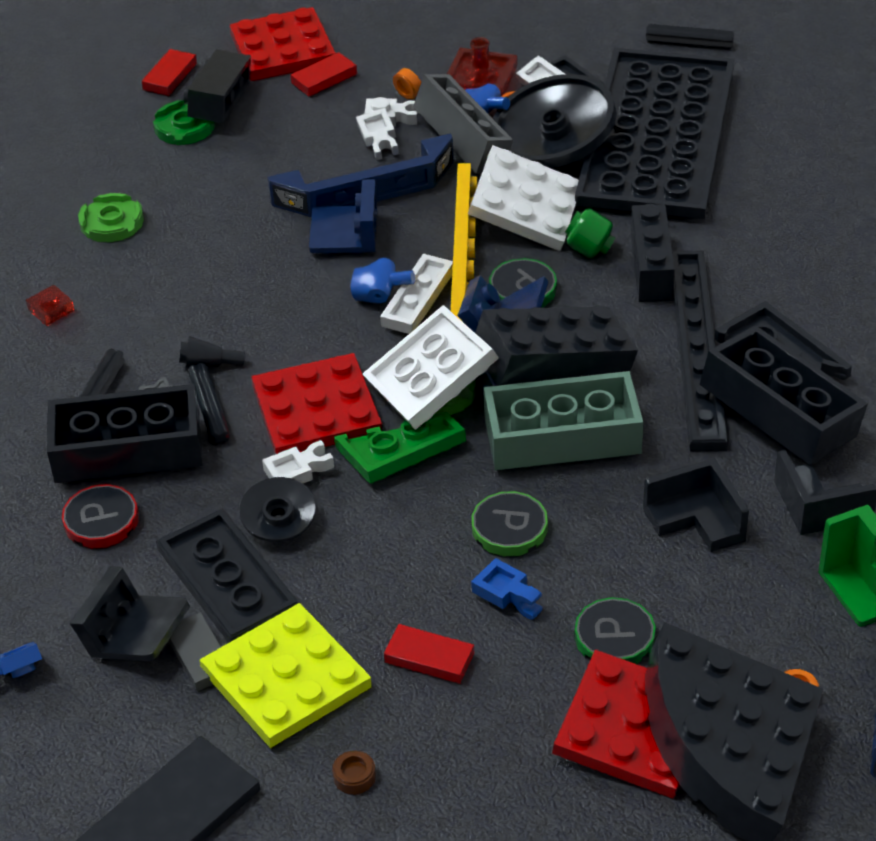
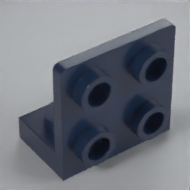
M375 179L362 180L361 193L355 194V206L312 208L309 240L310 253L375 252L378 213Z
M479 275L469 281L457 316L475 333L483 310L541 308L545 299L548 280L543 276L500 300L496 288L492 284H487L484 278Z

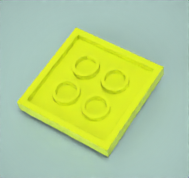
M300 603L200 659V667L210 676V681L269 748L274 747L371 688V676Z

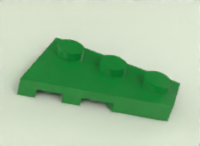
M447 412L433 415L416 430L407 421H403L401 428L381 431L380 427L366 429L367 435L348 439L347 434L334 436L336 449L370 484L466 441L465 429Z

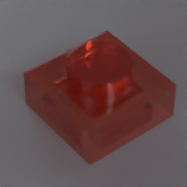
M55 285L26 299L28 310L46 326L75 311L73 300Z

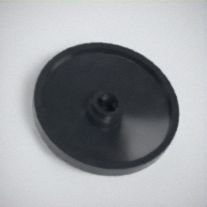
M561 74L545 77L521 87L508 97L510 107L507 110L498 109L493 117V120L513 139L510 148L512 153L528 160L539 162L548 168H556L578 161L596 150L612 132L617 113L612 94L603 83L589 76Z

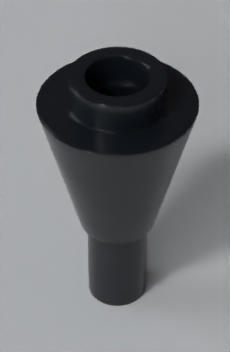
M189 336L188 342H181L179 363H186V370L191 365H198L199 363H204L207 367L218 366L221 363L244 365L245 352L224 350L222 347Z

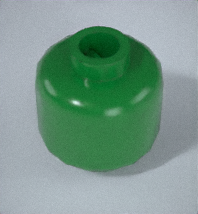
M586 209L583 213L577 211L564 232L568 236L567 245L589 259L595 258L599 252L606 255L616 239L610 235L613 230V223L592 209Z

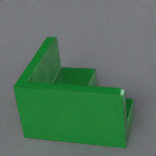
M869 505L826 520L818 570L823 580L859 627L876 622V514Z

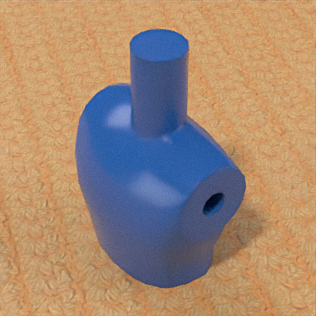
M489 83L479 88L465 90L488 114L493 109L507 110L510 107L509 98L501 97L499 88L494 84Z
M380 258L365 267L355 268L351 279L352 297L355 301L383 303L390 296L393 286L414 284L415 273L413 270L396 272L395 263L392 260Z

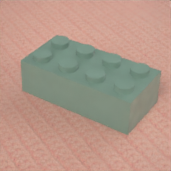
M630 371L484 387L485 423L495 470L642 454L643 419Z

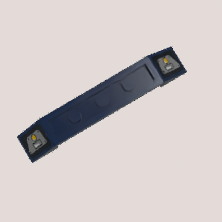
M450 133L421 140V157L314 183L305 184L299 170L269 176L267 179L270 203L273 207L312 217L313 207L355 206V194L361 193L362 180L375 179L377 202L434 188L454 163L453 137Z

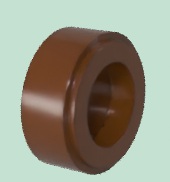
M348 751L338 756L333 763V780L340 791L355 795L364 793L373 786L376 779L375 764L368 754L362 751Z

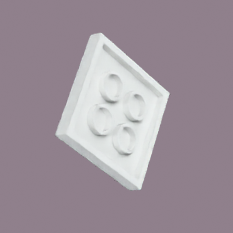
M492 145L468 214L560 251L566 238L564 232L570 224L576 204L575 193L579 180L568 174L543 166L539 162L528 160L509 150Z
M443 305L366 370L363 376L416 430L448 401L459 395L461 390L476 377L487 371L489 366L498 360L499 357L485 341Z

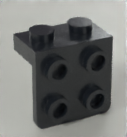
M109 567L70 622V625L91 658L152 661L161 653L165 644L189 610L190 605L186 598L139 596L123 567Z

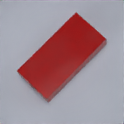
M169 49L141 81L143 90L169 96L197 64L196 54Z
M338 52L291 74V83L310 97L356 75L357 65Z
M398 624L383 653L384 662L460 684L473 658L474 644Z

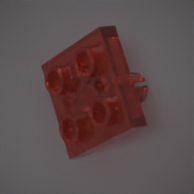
M483 37L472 39L470 42L471 49L459 48L447 74H450L464 90L479 88L491 83L499 88L501 96L505 94L518 66V55L490 52V42Z

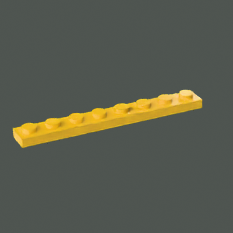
M458 163L451 291V312L457 318H459L457 315L469 284L468 280L474 279V260L469 259H475V238L470 237H476V217H470L471 215L468 214L473 200L471 196H474L478 182L477 176H471V163Z

